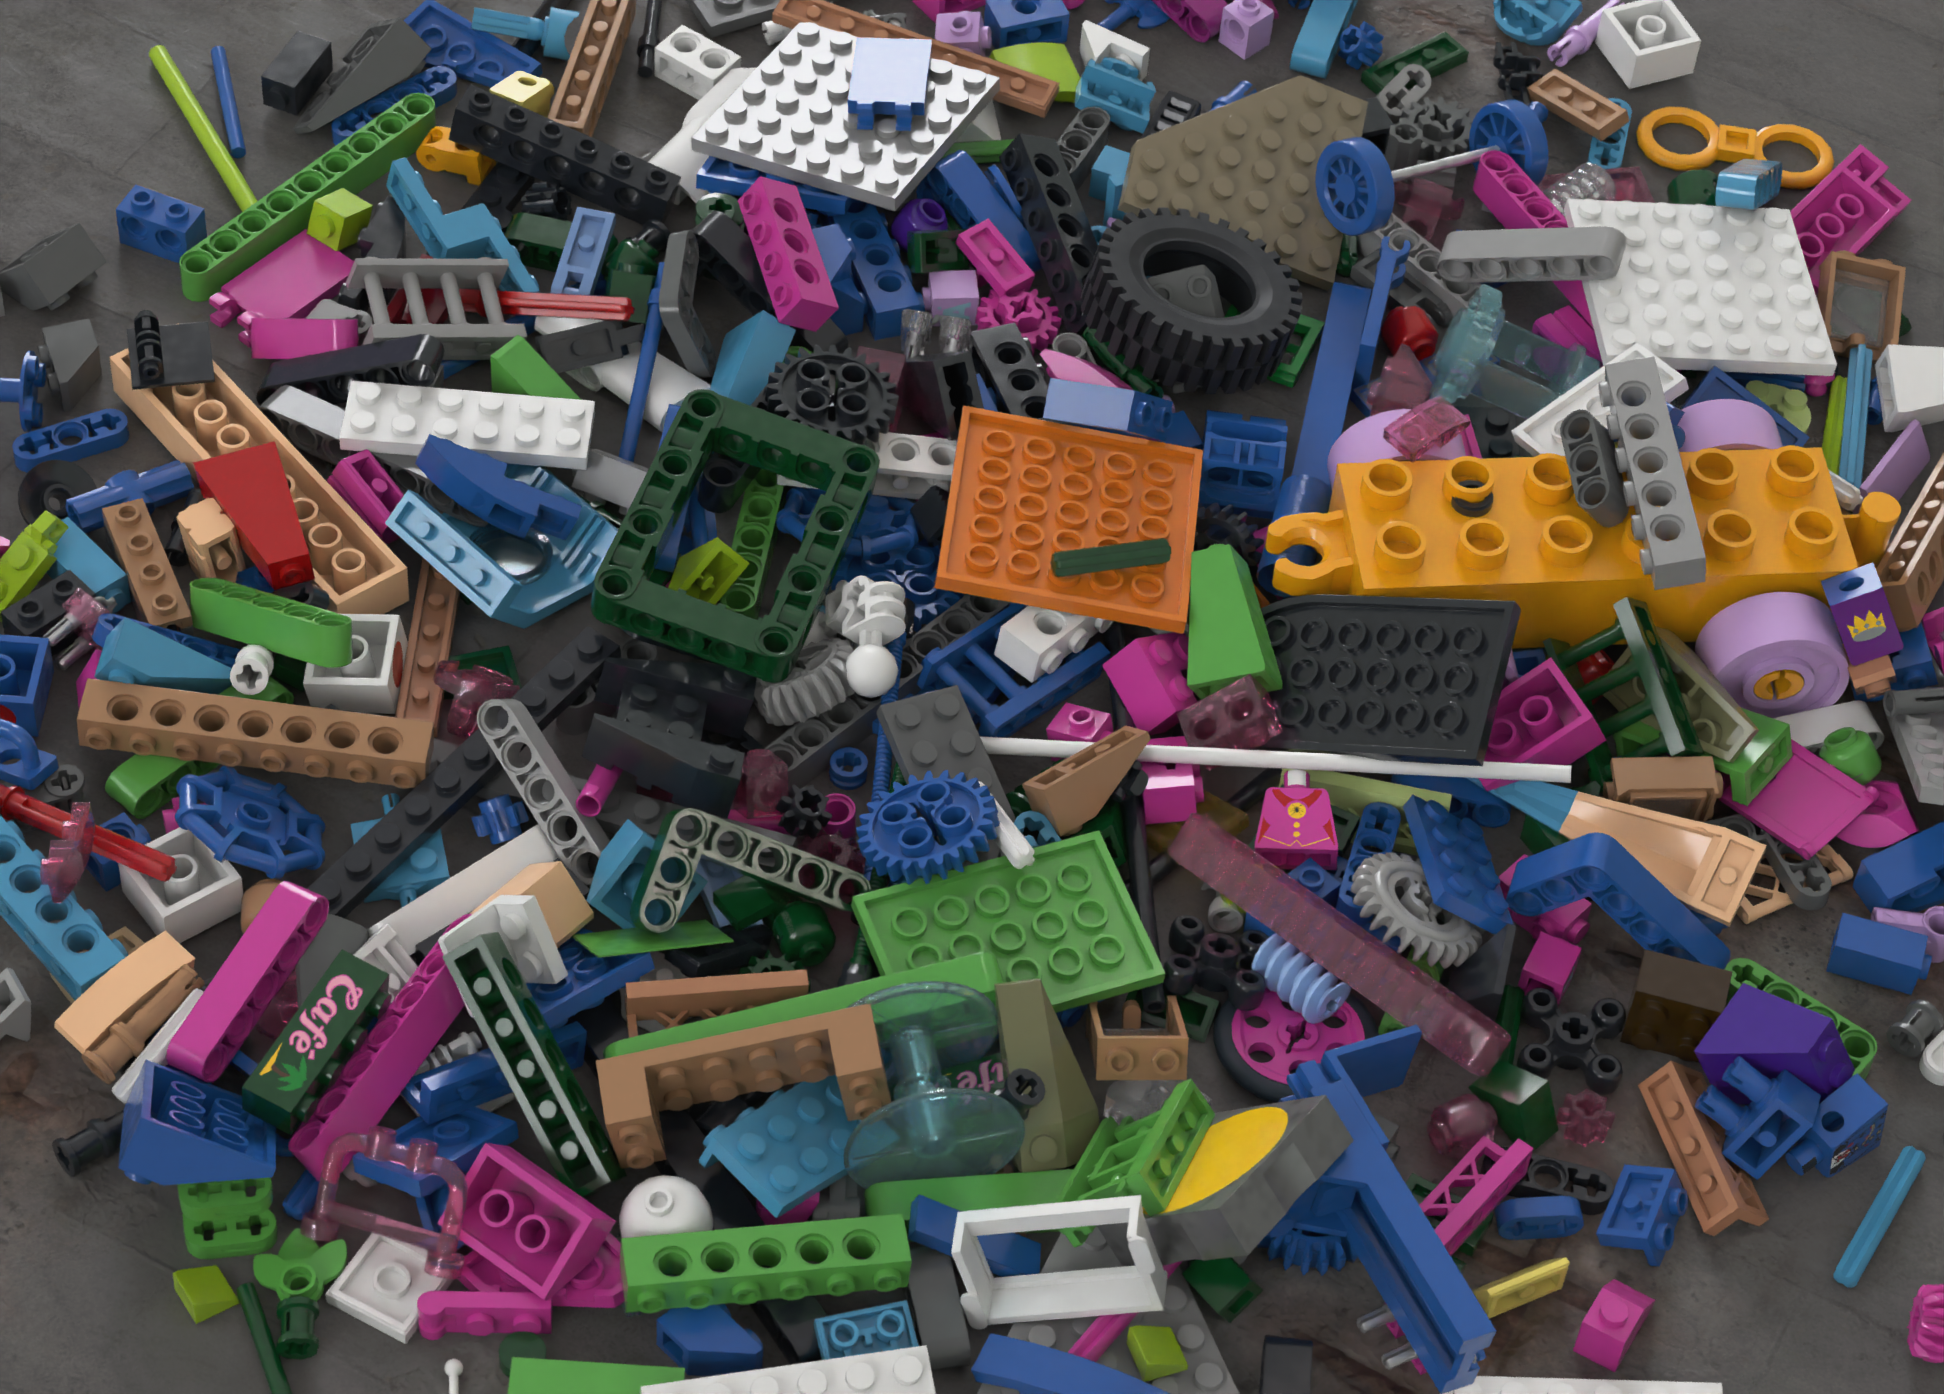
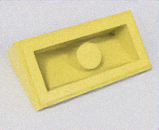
M1566 1257L1545 1260L1472 1290L1488 1318H1492L1562 1289L1570 1262Z

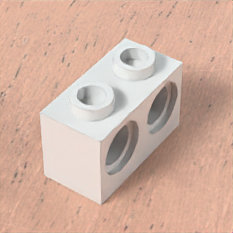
M681 25L655 47L654 76L697 100H700L732 68H741V56L684 25Z

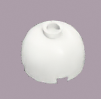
M668 1175L648 1178L635 1186L623 1201L619 1215L622 1238L709 1231L713 1229L714 1225L710 1204L698 1187L682 1177Z

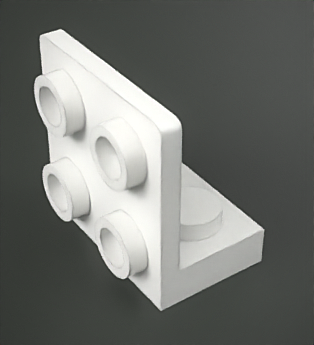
M500 895L438 939L443 955L480 934L499 932L525 983L557 984L568 976L535 895ZM461 994V997H462V999H463V1001H464V1004H465V1006H466V1008H467V1011H468L470 1017H473V1015H472V1013H471V1011H470L468 1005L466 1004V1002H465V1000H464V998H463V996H462V994Z

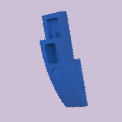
M429 434L416 458L415 464L451 499L482 520L522 539L529 528H533L566 540L579 519L581 505L568 501L564 497L552 495L531 487L522 481L507 478L504 476L507 463L494 459L487 454L478 453L457 445L448 439Z

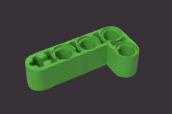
M1737 958L1727 963L1725 970L1732 971L1725 1007L1740 986L1745 983L1832 1018L1855 1068L1852 1076L1857 1073L1865 1081L1877 1052V1042L1869 1032L1755 961L1747 958Z

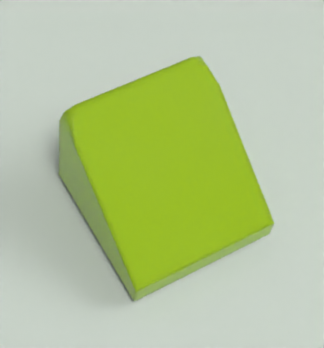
M217 1265L181 1269L172 1273L175 1291L196 1324L239 1304L237 1296Z
M1145 1325L1129 1327L1126 1344L1144 1382L1188 1370V1364L1171 1327Z

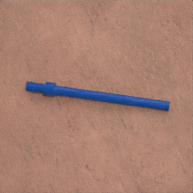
M664 262L659 263L654 289H651L646 304L648 305L649 314L618 456L633 463L663 325L659 310V295Z

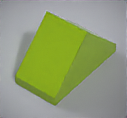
M716 537L679 557L668 588L678 591V589L687 591L686 595L715 605L750 563Z

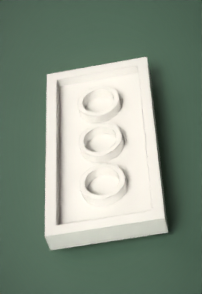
M1638 342L1607 363L1612 364L1655 357L1666 402L1670 403L1689 389L1686 378ZM1605 365L1514 428L1511 432L1515 442L1534 457L1546 453L1565 456L1560 427L1567 415L1579 409L1590 412L1607 428L1606 416L1611 415L1609 406L1602 407L1598 388L1599 382H1605Z

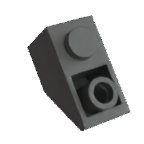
M89 318L42 328L44 344L37 346L40 363H45L46 369L50 368L51 373H46L51 397L59 396L63 412L72 410L102 374L99 346Z

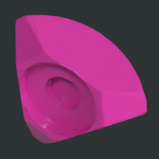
M1872 780L1863 786L1865 788L1869 786L1875 787L1879 791L1880 797L1843 829L1837 837L1855 846L1879 848L1899 842L1905 837L1920 831L1900 784L1896 781Z

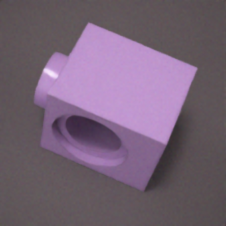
M1235 0L1223 8L1218 41L1246 60L1270 44L1275 11L1260 0Z

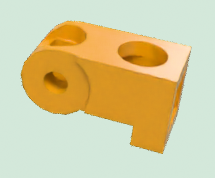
M441 126L431 128L416 150V157L420 164L434 172L446 170L466 175L469 184L479 186L496 165L495 160L449 140L451 128Z

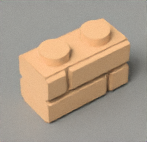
M206 498L179 512L177 521L187 555L189 556L191 569L199 579L220 578L236 583L237 572L245 570L246 566L235 525L223 513L214 498Z

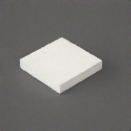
M378 1225L326 1292V1303L407 1344L419 1327L418 1298L427 1291H446L456 1278L454 1276L453 1263Z

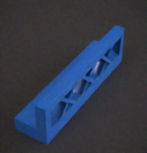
M576 1021L551 1030L571 1070L583 1066L587 1031L580 1023ZM487 1048L413 1076L401 1094L429 1125L466 1111L470 1107H476L510 1094L513 1091L491 1049Z

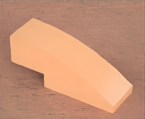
M165 930L140 946L100 977L55 1021L54 1028L82 1054L87 1050L92 1052L111 1034L109 1028L114 1023H125L180 970L183 964L194 969L195 957Z

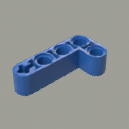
M958 150L940 159L919 183L916 191L917 199L934 200L944 211H949L962 229L968 230L989 218L1034 273L1042 269L1028 231L967 152Z

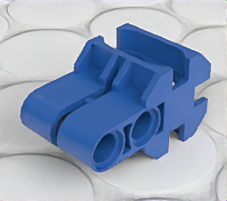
M1207 410L1203 435V459L1198 509L1202 506L1206 509L1211 504L1217 502L1221 510L1229 504L1233 505L1234 514L1236 515L1246 512L1247 516L1272 519L1280 494L1285 464L1288 429L1286 420L1250 415L1249 421H1242L1243 414Z

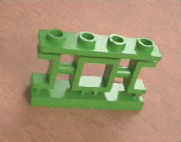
M1190 1078L1177 1084L1170 1097L1164 1102L1161 1110L1134 1121L1131 1115L1123 1118L1119 1125L1112 1116L1103 1119L1055 1203L1141 1195L1142 1206L1150 1217L1165 1211L1216 1115L1193 1080ZM1096 1225L1059 1228L1058 1230L1076 1248L1085 1243L1088 1235L1093 1232Z

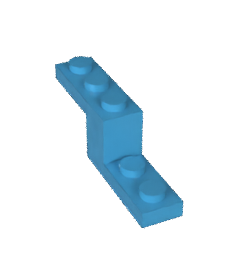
M407 158L392 161L386 187L433 259H477L480 257L508 259L509 266L499 286L500 290L540 293L536 278L533 275H529L521 262L518 250L515 246L510 245L502 232L498 219L490 214L484 203L443 215L440 204L431 198L424 187L421 174L418 171H414Z

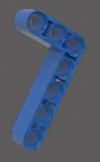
M1594 832L1524 858L1515 867L1506 901L1509 904V908L1517 914L1529 917L1538 916L1590 897L1646 950L1724 970L1730 961L1731 953L1729 948L1617 840L1607 834Z

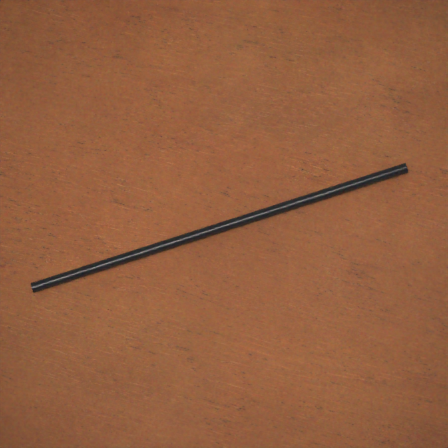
M1114 621L1104 632L1105 647L1111 652L1108 660L1126 647L1124 624ZM1108 677L1114 732L1124 726L1135 728L1131 715ZM1140 794L1122 802L1131 895L1136 911L1161 962L1143 796ZM1163 983L1142 988L1144 1010L1151 1014L1162 1012L1166 1008Z

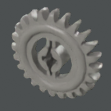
M1393 852L1378 853L1364 859L1355 871L1351 886V892L1356 894L1353 904L1364 906L1360 912L1361 918H1368L1373 914L1377 915L1370 925L1371 931L1380 928L1382 925L1388 927L1383 943H1386L1394 936L1400 937L1401 943L1397 951L1398 954L1411 944L1415 948L1413 952L1414 962L1418 961L1425 951H1428L1427 962L1429 967L1434 966L1439 960L1445 969L1452 963L1456 967L1462 965L1481 946L1482 928L1434 904L1420 859L1417 858L1413 861L1409 855L1400 854L1398 856ZM1403 886L1405 893L1399 900L1396 896L1395 887ZM1440 911H1442L1445 917L1444 925H1438L1436 920Z

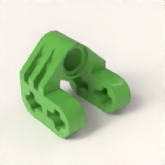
M271 1178L178 1184L187 1250L192 1256L209 1260L260 1254L271 1249L276 1243L278 1236L275 1215L268 1209L273 1202ZM256 1186V1196L247 1197L246 1187ZM259 1224L261 1226V1234L251 1235L252 1225ZM205 1230H213V1240L204 1241Z

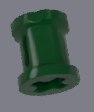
M302 1296L289 1297L280 1301L276 1306V1313L281 1321V1336L276 1344V1352L286 1359L299 1360L316 1355L319 1348V1339L314 1335L315 1320L319 1316V1304L311 1298Z

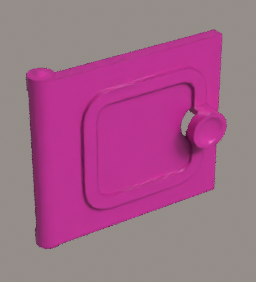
M1791 739V759L1775 775L1776 778L1773 777L1748 806L1732 801L1731 785L1723 791L1722 797L1719 800L1799 853L1804 859L1809 860L1880 797V794L1875 787L1869 786L1865 788Z

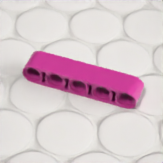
M283 881L274 889L173 1036L166 1056L169 1065L207 1083L214 1082L221 1076L325 923L329 912V902L326 897L290 881Z

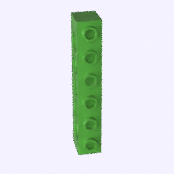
M903 1213L621 1238L620 1272L626 1313L639 1311L643 1313H656L663 1309L683 1307L702 1309L710 1305L726 1303L747 1305L759 1300L780 1298L798 1300L804 1296L824 1294L843 1296L851 1292L867 1290L888 1292L900 1287H908L912 1263ZM854 1257H862V1258H865V1259H864V1260H860V1259H856V1258H854ZM807 1261H815L818 1262V1264H811ZM761 1265H768V1266H771L772 1268H763V1267H760V1266H761ZM719 1269L726 1272H715L713 1270ZM665 1274H676L678 1276L670 1277Z

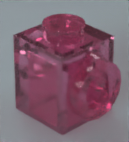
M755 749L748 751L747 756H744L741 779L733 800V808L746 819L782 815L783 813L776 810L775 806L782 796L788 797L789 794L788 764L770 750Z

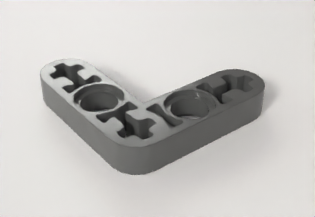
M686 230L669 234L659 295V310L662 321L686 369L702 379L713 377L717 364L713 346L692 306L699 249L693 231Z
M1741 814L1703 822L1728 828L1766 845L1764 856L1791 901L1796 906L1812 911L1819 910L1827 904L1832 882L1816 854L1809 860L1804 859L1799 853ZM1793 853L1800 856L1803 861L1800 863H1789L1781 855Z

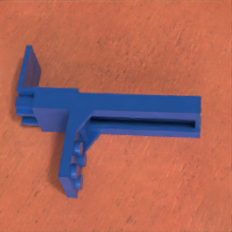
M1413 1025L1325 1051L1320 1063L1317 1064L1315 1060L1298 1064L1296 1073L1287 1075V1083L1294 1095L1280 1098L1278 1102L1326 1095L1354 1141L1322 1176L1298 1197L1285 1216L1266 1236L1279 1237L1295 1228L1346 1237L1440 1394H1444L1474 1383L1480 1369L1476 1361L1486 1358L1483 1349L1490 1347L1496 1329L1388 1156L1386 1149L1389 1140L1362 1098L1403 1084L1422 1035L1419 1026Z

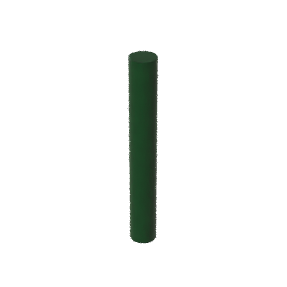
M244 1283L236 1289L271 1393L292 1394L281 1359L276 1352V1345L255 1285L253 1283Z

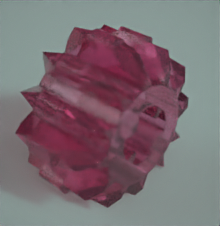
M822 828L815 839L805 834L802 844L798 845V849L864 876L865 857L862 856L860 848H857L858 843L855 837L843 839L840 829L834 835H828ZM808 864L802 866L799 871L798 878L801 885L809 888L815 880V872ZM846 879L841 883L839 893L852 896L853 884Z

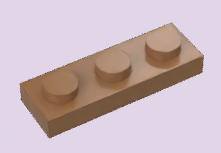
M1553 69L1527 88L1530 100L1542 103L1552 113L1600 141H1603L1629 122L1626 109L1557 69Z

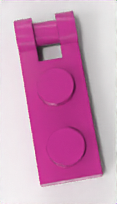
M427 1291L417 1301V1310L420 1317L418 1319L419 1333L428 1340H438L446 1332L469 1333L474 1336L514 1332H532L537 1335L552 1334V1297L549 1300H543L534 1292Z

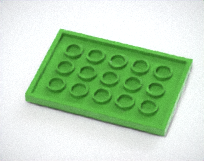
M1099 830L1033 848L1035 850L1033 855L1035 862L1031 866L1026 865L1022 869L1015 868L1006 856H1001L964 866V872L962 873L955 869L949 870L948 877L945 880L939 874H934L928 884H925L923 878L914 880L912 884L904 882L852 896L851 907L880 976L976 953H992L997 958L1004 983L1039 978L1055 1013L1163 983L1166 973ZM997 1010L904 1033L914 1053L998 1029Z

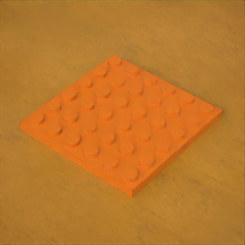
M963 405L934 588L1184 634L1187 623L1191 582V552L1194 551L1203 450ZM1159 538L1167 539L1171 547L1170 561L1162 564L1064 577L1055 576L1050 564L1053 553Z

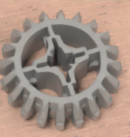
M840 638L823 639L818 643L810 642L802 648L791 674L785 680L770 683L757 678L753 701L760 715L764 716L767 723L774 724L775 726L793 725L798 721L804 723L809 718L818 717L821 713L832 710V707L844 703L847 696L855 693L849 686L846 671L847 657L855 649L851 647L848 641L841 640Z

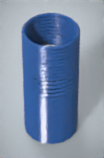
M1298 474L1288 477L1282 483L1271 523L1283 516L1299 513H1328L1332 495L1331 488L1323 480L1312 475ZM1264 545L1256 576L1259 584L1266 591L1276 596L1296 597L1273 587L1272 579L1275 563L1278 559L1287 558L1298 565L1314 566L1317 552L1310 546L1294 545L1276 555L1267 552Z

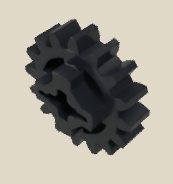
M1217 502L1211 504L1206 509L1203 506L1197 510L1194 551L1207 549L1214 544H1230L1247 562L1251 578L1257 575V565L1260 563L1262 553L1256 550L1264 544L1263 539L1254 538L1253 533L1259 528L1257 524L1248 526L1245 523L1247 518L1246 512L1241 513L1239 516L1233 515L1234 508L1231 504L1222 510Z

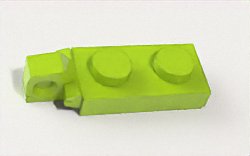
M47 510L32 525H28L24 532L20 533L0 559V622H2L1 611L29 595L57 560L54 556L58 548L56 543L69 527Z

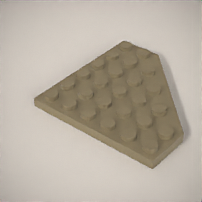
M1299 75L1139 139L1131 148L1118 210L1125 213L1133 212L1138 217L1141 209L1149 208L1156 215L1158 207H1168L1171 214L1176 215L1178 208L1188 209L1190 217L1197 218L1199 212L1209 214V222L1218 224L1221 218L1230 222L1228 229L1234 232L1240 227L1249 232L1247 239L1251 242L1258 238L1265 242L1267 245L1264 252L1276 251L1281 256L1278 265L1288 264L1292 270L1290 277L1328 291L1335 280L1343 233L1330 223L1320 206L1315 183L1317 163L1322 151L1332 142L1351 137H1362L1368 102Z

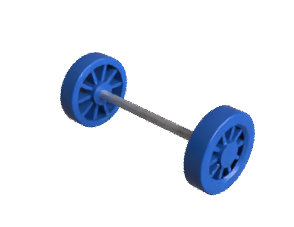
M1509 99L1488 104L1478 111L1470 129V152L1395 171L1390 170L1382 152L1369 140L1362 137H1351L1335 141L1322 151L1317 163L1315 183L1318 200L1327 219L1340 232L1349 236H1358L1377 231L1387 223L1391 216L1395 198L1394 182L1473 163L1477 172L1482 154L1491 150L1508 154L1538 186L1545 175L1548 165L1546 134L1540 120L1526 104Z

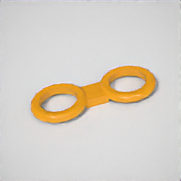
M1667 106L1653 110L1642 118L1636 131L1638 146L1646 157L1659 166L1675 171L1707 168L1716 160L1737 163L1742 159L1768 161L1763 155L1762 149L1769 143L1776 141H1792L1802 144L1813 152L1818 162V165L1813 169L1805 172L1782 170L1780 187L1786 189H1806L1817 186L1831 173L1834 166L1832 149L1826 141L1810 129L1793 124H1775L1764 127L1757 133V130L1722 124L1718 128L1712 119L1699 111L1686 107ZM1681 123L1701 132L1706 138L1708 146L1701 152L1691 155L1673 153L1664 149L1656 142L1652 131L1664 124Z

